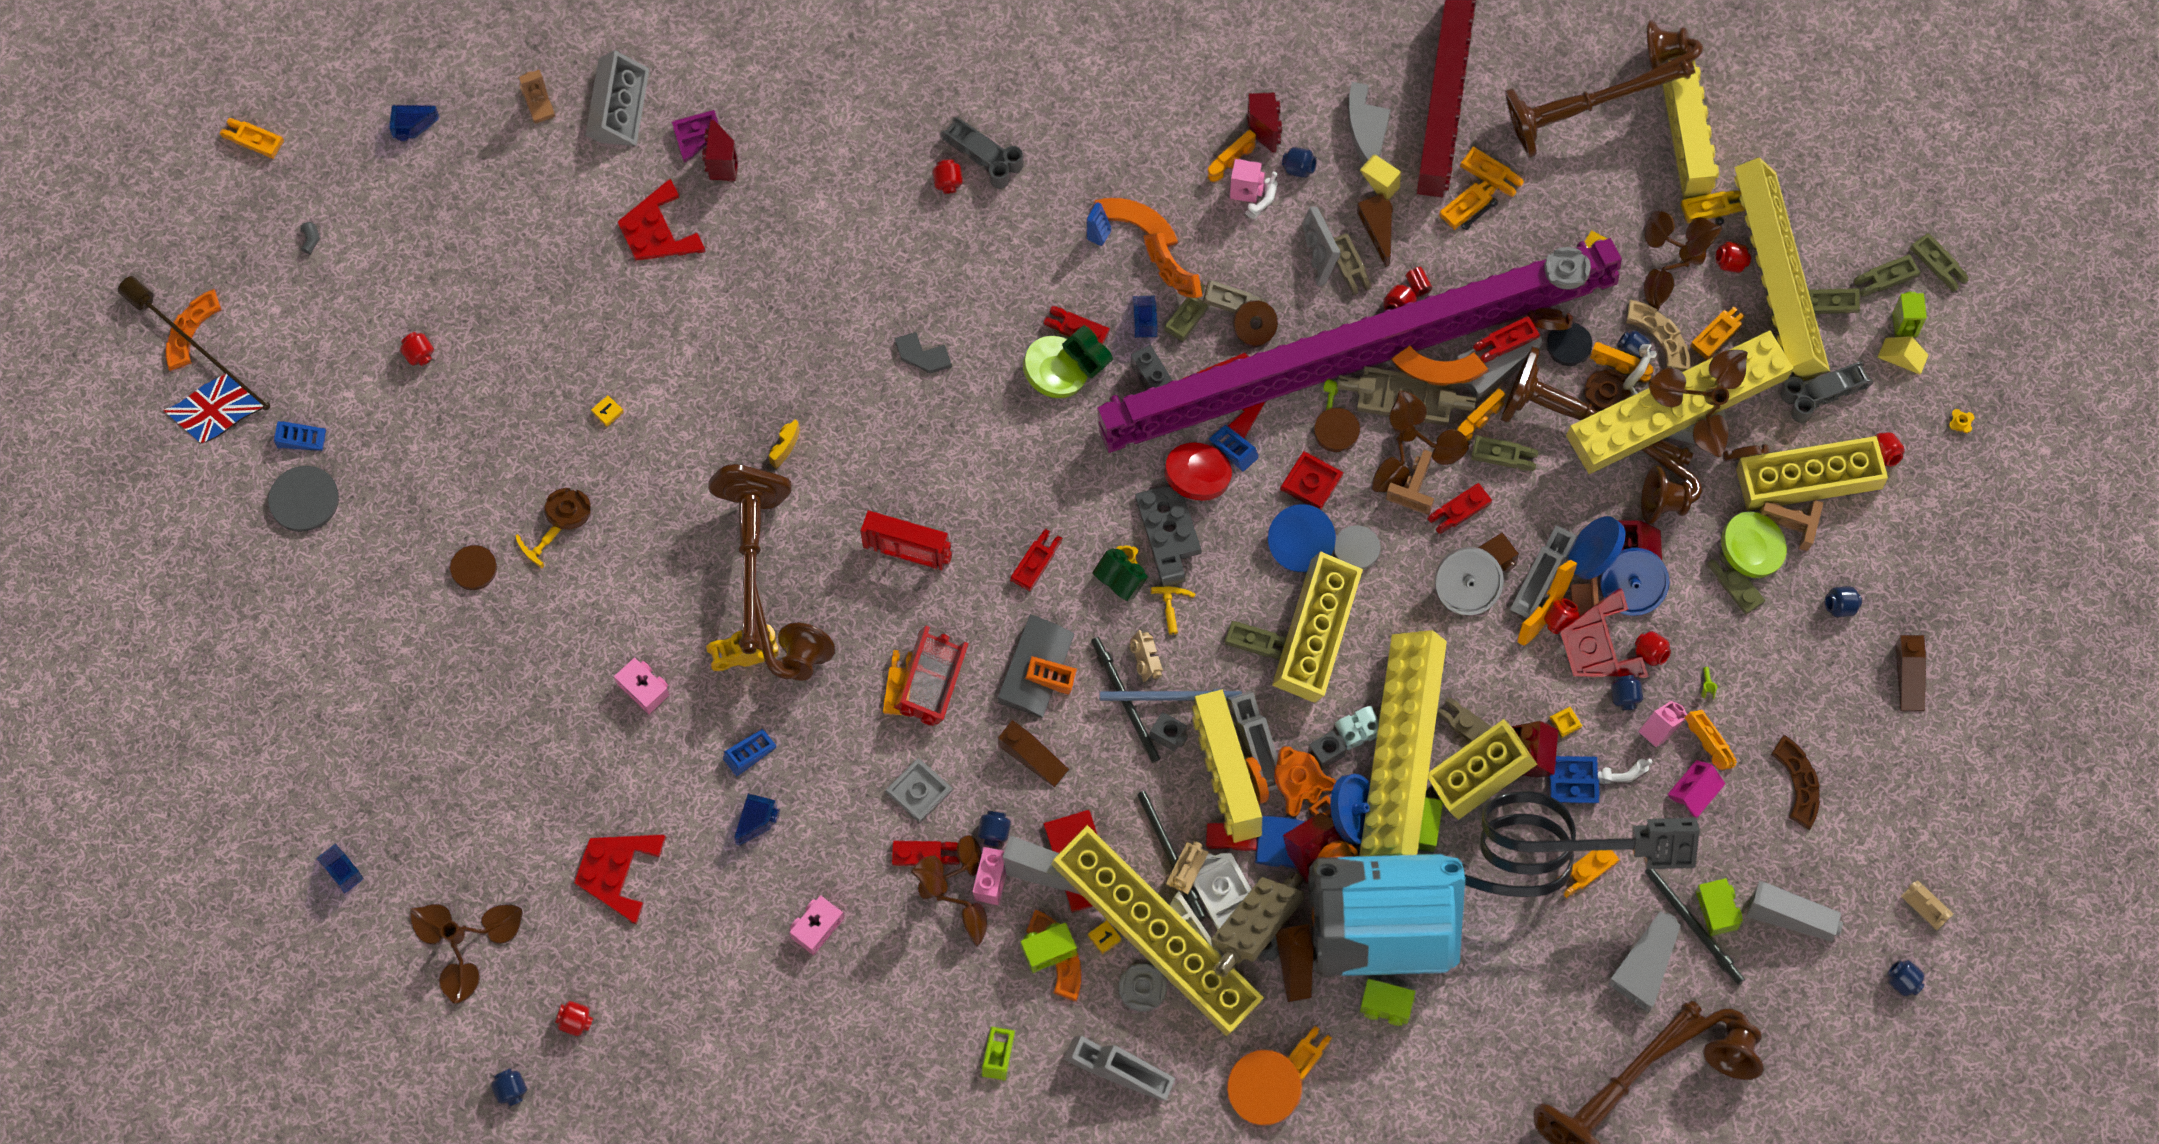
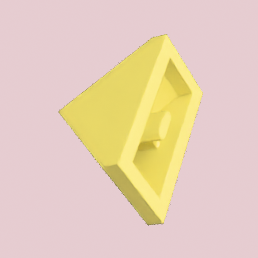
M1372 155L1360 169V172L1377 195L1382 193L1386 200H1389L1400 188L1401 171L1377 155Z
M1912 336L1885 338L1877 358L1921 375L1928 354Z

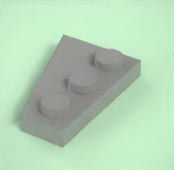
M1309 207L1302 226L1307 247L1313 250L1312 268H1317L1319 275L1315 278L1316 285L1321 286L1326 284L1341 252L1318 207Z

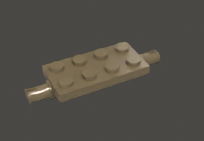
M1366 366L1364 367L1363 377L1354 378L1340 375L1337 387L1339 390L1358 392L1357 411L1383 416L1390 415L1399 390L1411 393L1418 397L1426 406L1427 415L1423 422L1448 426L1450 411L1453 408L1474 412L1476 397L1456 395V392H1454L1455 384H1448L1447 386L1431 385L1416 378L1413 379L1405 373Z
M1291 872L1282 884L1261 877L1211 938L1212 946L1221 949L1224 955L1213 967L1214 972L1218 976L1222 974V977H1226L1234 965L1239 964L1244 959L1253 962L1304 900V892L1297 890L1298 886L1303 882L1301 875L1296 873L1294 876L1295 872Z

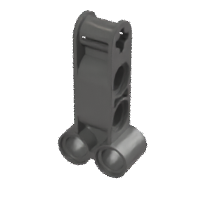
M954 117L953 123L940 133L941 138L959 152H965L969 155L968 158L979 166L983 165L984 169L989 172L991 185L995 188H1005L1010 182L1009 172L1017 173L1024 166L1023 152L1019 147L1009 146L1004 149L958 117Z
M1857 362L1807 382H1803L1799 377H1789L1785 381L1780 395L1784 402L1794 404L1791 410L1793 420L1798 423H1806L1810 420L1815 408L1820 407L1819 404L1823 403L1825 405L1838 400V397L1842 395L1848 396L1870 387L1874 381L1869 379L1863 368L1864 363ZM1788 389H1794L1797 393H1792ZM1799 408H1804L1807 412H1802Z

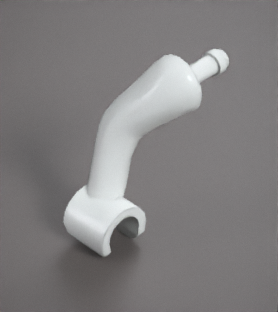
M1273 172L1271 178L1265 179V196L1263 200L1257 205L1252 202L1248 204L1249 209L1245 211V214L1251 219H1256L1261 214V211L1273 202L1278 184L1275 180L1277 172Z
M1651 344L1640 346L1639 354L1642 359L1623 384V388L1625 390L1630 389L1632 395L1638 393L1633 386L1644 374L1650 359L1657 355L1656 351L1649 352Z
M1639 759L1628 772L1622 774L1611 773V768H1604L1602 772H1598L1599 783L1632 782L1649 770L1652 759Z

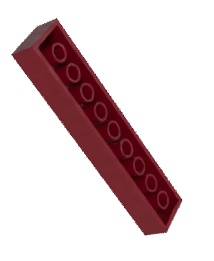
M1445 0L1416 193L1418 195L1443 198L1444 191H1449L1476 0Z

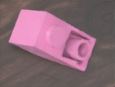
M1670 701L1654 711L1638 732L1651 744L1658 747L1686 721L1684 717L1687 713L1683 706Z

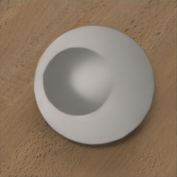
M1476 547L1456 549L1446 555L1437 567L1435 573L1437 595L1442 603L1455 613L1461 615L1480 614L1491 608L1502 593L1504 584L1502 569L1496 559L1483 549Z

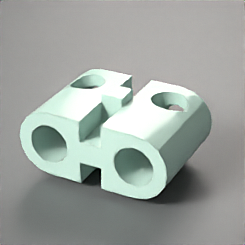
M1372 706L1362 708L1356 711V714L1341 718L1334 724L1339 735L1346 742L1347 750L1362 745L1367 740L1371 741L1377 738L1379 720Z

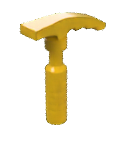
M552 526L541 539V543L537 547L535 546L532 551L525 546L518 534L515 536L518 545L527 558L540 568H543L544 563L537 558V555L540 556L542 549L549 545L562 529Z
M1171 586L1151 587V594H1163V601L1166 604L1165 615L1169 635H1173L1172 633L1178 634L1175 612L1171 604V594L1195 597V593Z

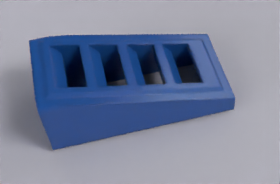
M1097 202L1086 219L1087 240L1102 246L1112 229L1102 204Z
M277 421L274 442L277 448L323 451L326 429ZM285 432H288L287 439L284 438ZM294 432H298L296 440H293ZM304 433H307L306 442H303ZM313 433L317 434L316 444L312 443Z
M1226 424L1209 438V441L1241 471H1245L1259 458L1256 448ZM1228 434L1229 437L1221 443L1220 440ZM1233 441H1235V443H1234L1233 445H1231L1229 448H1227V446H1228L1230 443H1232ZM1242 447V449H1240L1236 454L1234 453L1236 450Z
M761 729L724 751L723 760L737 777L773 751L777 745ZM760 737L763 738V740L761 739V741L766 746L764 748H762L756 741ZM750 744H752L754 748L757 750L756 753H754L750 749ZM744 750L749 757L745 758L741 751Z

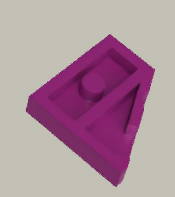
M715 110L672 121L683 162L690 160L707 145V142H705V129L709 128L710 120H715L718 123Z

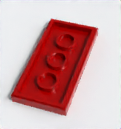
M1090 810L1043 823L1051 850L1060 853L1087 825L1097 834ZM1065 890L1072 913L1094 907L1082 895Z

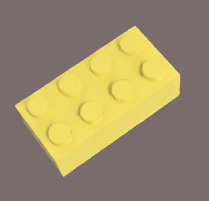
M1503 719L1428 773V779L1449 812L1459 820L1537 764L1514 729Z

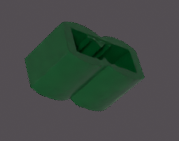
M1085 325L1062 343L1065 352L1077 361L1082 372L1090 378H1093L1114 360L1108 348L1099 343L1094 332Z
M1114 548L1105 552L1092 572L1099 581L1110 587L1116 595L1127 602L1135 598L1148 578L1142 566L1131 563L1122 550Z

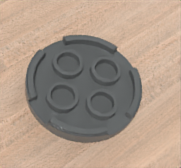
M299 466L287 470L276 479L270 489L268 503L273 517L281 526L291 531L302 532L322 527L333 517L338 508L339 493L333 478L327 472L313 466Z

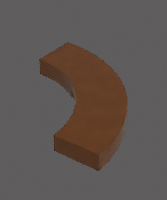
M1783 735L1771 755L1787 769L1794 784L1795 803L1789 818L1810 830L1816 820L1820 805L1818 777L1805 752L1793 740Z

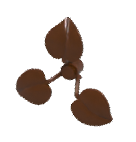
M1654 211L1651 214L1645 227V240L1647 244L1652 248H1660L1664 245L1665 241H1668L1681 248L1679 250V257L1683 261L1682 263L1665 266L1661 271L1652 269L1648 273L1644 281V294L1651 307L1659 311L1661 305L1669 298L1673 291L1674 278L1667 270L1689 267L1690 264H1703L1706 259V250L1722 230L1721 226L1703 217L1693 219L1686 229L1688 241L1684 245L1669 237L1675 229L1673 218L1668 213Z
M1727 350L1714 356L1709 364V373L1713 378H1716V386H1711L1705 391L1684 389L1686 378L1676 368H1665L1659 371L1648 383L1653 398L1665 407L1679 406L1683 401V394L1704 396L1705 401L1713 405L1706 414V420H1699L1695 424L1693 440L1700 449L1716 457H1721L1725 451L1729 430L1723 416L1713 415L1711 417V415L1717 409H1720V405H1724L1728 401L1729 392L1727 389L1737 388L1744 381L1747 351Z
M1399 390L1397 399L1390 411L1389 421L1393 430L1398 435L1396 441L1399 447L1400 462L1395 457H1390L1383 461L1374 475L1372 490L1374 492H1387L1390 483L1401 487L1405 486L1408 476H1410V471L1404 466L1403 441L1411 442L1416 437L1420 438L1426 444L1435 448L1432 453V459L1436 463L1449 465L1460 460L1468 451L1469 443L1466 437L1458 430L1449 429L1438 436L1436 444L1428 440L1413 426L1421 424L1425 420L1427 415L1425 404L1415 395Z
M966 835L960 838L957 844L958 859L963 864L961 868L943 875L944 868L940 859L936 856H928L919 861L911 870V873L920 881L918 891L921 898L929 899L936 897L937 901L952 902L966 907L962 910V920L970 938L978 947L983 941L987 930V915L984 908L977 902L971 905L969 901L943 896L948 890L946 879L967 870L970 876L977 875L982 856L981 848L973 836Z
M440 904L410 909L411 923L419 939L427 944H437L443 937L451 944L450 946L459 961V965L450 964L446 966L439 978L442 992L453 1004H459L468 999L477 989L480 980L477 966L473 963L464 964L457 948V944L464 940L465 932L488 933L489 939L494 943L502 944L509 942L516 936L520 928L523 915L520 907L515 905H499L490 908L481 919L482 925L486 929L470 928L465 925L460 927L456 922L452 921L449 909Z

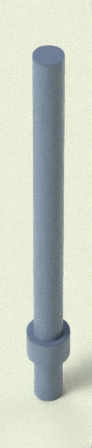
M1213 689V691H1100L1099 700L1195 701V696L1222 689ZM1223 691L1226 701H1228L1229 697L1242 694V691Z

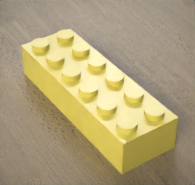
M1695 60L1692 61L1695 74L1691 75L1689 79L1683 77L1662 84L1683 199L1711 194L1712 189H1715V179L1719 176L1718 165H1714L1713 158H1715L1714 145H1710L1711 127L1706 123L1708 110L1707 106H1703L1702 101L1704 99V88L1699 85L1701 77L1700 68L1696 67Z
M1877 436L1740 458L1736 468L1747 511L1761 509L1765 502H1774L1782 506L1881 490L1888 479Z
M1319 552L1311 559L1272 686L1314 703L1325 696L1363 569L1323 552Z
M1223 689L1195 696V705L1192 706V722L1194 729L1199 731L1200 737H1198L1200 749L1201 751L1205 750V765L1207 771H1211L1212 774L1211 784L1214 793L1218 792V807L1220 813L1225 816L1224 826L1227 836L1232 835L1234 843L1262 836V814Z

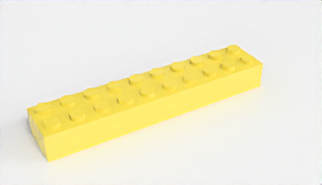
M1758 157L1735 167L1737 176H1734V180L1742 193L1740 202L1743 208H1746L1747 215L1745 216V221L1753 234L1750 236L1754 248L1757 249L1758 255L1755 257L1758 266L1762 268V283L1768 290L1769 295L1766 296L1770 308L1773 309L1772 321L1779 331V336H1777L1778 343L1793 366L1795 376L1798 375L1803 380H1810L1830 372L1777 174Z
M1767 331L1730 349L1748 352L1746 375L1739 387L1727 389L1729 392L1728 401L1724 405H1720V409H1717L1712 415L1789 378L1794 368L1771 331ZM1713 358L1682 372L1686 378L1684 389L1705 391L1711 386H1716V378H1713L1709 373V364ZM1648 388L1570 425L1566 437L1588 474H1591L1697 423L1699 420L1706 419V414L1713 405L1708 404L1704 396L1683 394V401L1679 406L1665 407L1653 398Z
M1433 630L1392 634L1367 801L1370 810L1365 815L1360 856L1417 855L1447 644V641Z
M1088 825L1053 859L1051 865L1226 1037L1264 999L1234 968L1230 970L1226 977H1222V974L1218 976L1214 972L1213 967L1222 956Z

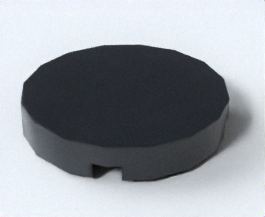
M1572 323V327L1569 329L1551 330L1547 338L1546 348L1555 362L1564 366H1576L1587 360L1592 351L1593 341L1585 327Z

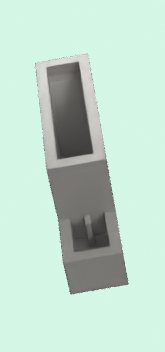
M1351 82L1348 102L1349 130L1355 150L1364 165L1372 155H1377L1378 157L1381 155L1390 117V109L1367 105L1369 85Z
M1558 525L1555 526L1546 546L1541 548L1510 610L1529 618L1537 607H1540L1553 582L1558 567L1565 563L1578 538L1577 535Z
M1248 691L1229 697V705L1248 758L1253 757L1258 761L1261 766V771L1259 772L1266 779L1268 790L1278 789L1274 778L1278 757L1266 717L1260 715L1254 693Z
M1083 1036L1073 1037L1064 1058L1090 1073L1163 1101L1167 1100L1175 1078L1115 1045L1101 1047Z

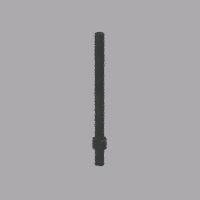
M1099 637L1092 639L1091 643L1098 655L1097 660L1100 666L1104 667L1116 691H1126L1112 664L1114 660L1110 652H1106ZM1121 701L1151 762L1159 761L1160 757L1132 701Z
M1142 791L1137 796L1172 869H1174L1178 857L1147 792ZM1191 887L1189 893H1184L1183 897L1200 921L1206 915L1199 903L1200 897L1196 889L1193 890Z
M1655 869L1645 870L1646 875L1718 961L1717 965L1722 971L1726 970L1737 985L1741 984L1745 978L1733 965L1735 962L1732 958L1723 953Z

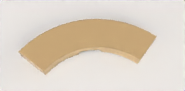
M1630 300L1626 323L1646 330L1658 341L1665 355L1666 368H1676L1681 372L1690 369L1688 347L1677 326L1670 319L1657 312V309L1647 304Z

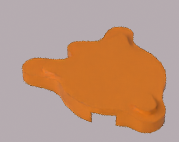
M1284 746L1278 751V761L1274 772L1275 783L1285 797L1286 814L1296 817L1300 813L1304 799L1311 804H1315L1318 802L1323 791H1332L1336 780L1322 772L1320 764L1311 754L1295 751L1289 746Z

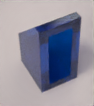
M392 105L389 126L392 137L399 141L416 138L439 120L437 107L431 105Z
M1155 295L1132 296L1135 338L1157 337L1158 325Z
M747 794L734 836L736 845H743L770 830L772 823H777L780 809H777L776 800Z
M336 843L316 858L344 894L364 879L359 870Z

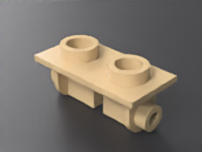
M1138 630L1130 640L1131 652L1135 654L1137 660V672L1142 676L1143 682H1146L1151 675L1153 679L1162 677L1163 669L1159 657H1150V654L1157 652L1153 636L1149 635V632L1142 633L1141 630Z
M1196 841L1193 844L1187 842L1166 885L1188 894L1209 852L1201 849L1202 845Z
M1918 880L1913 882L1908 890L1901 895L1936 930L1954 915Z

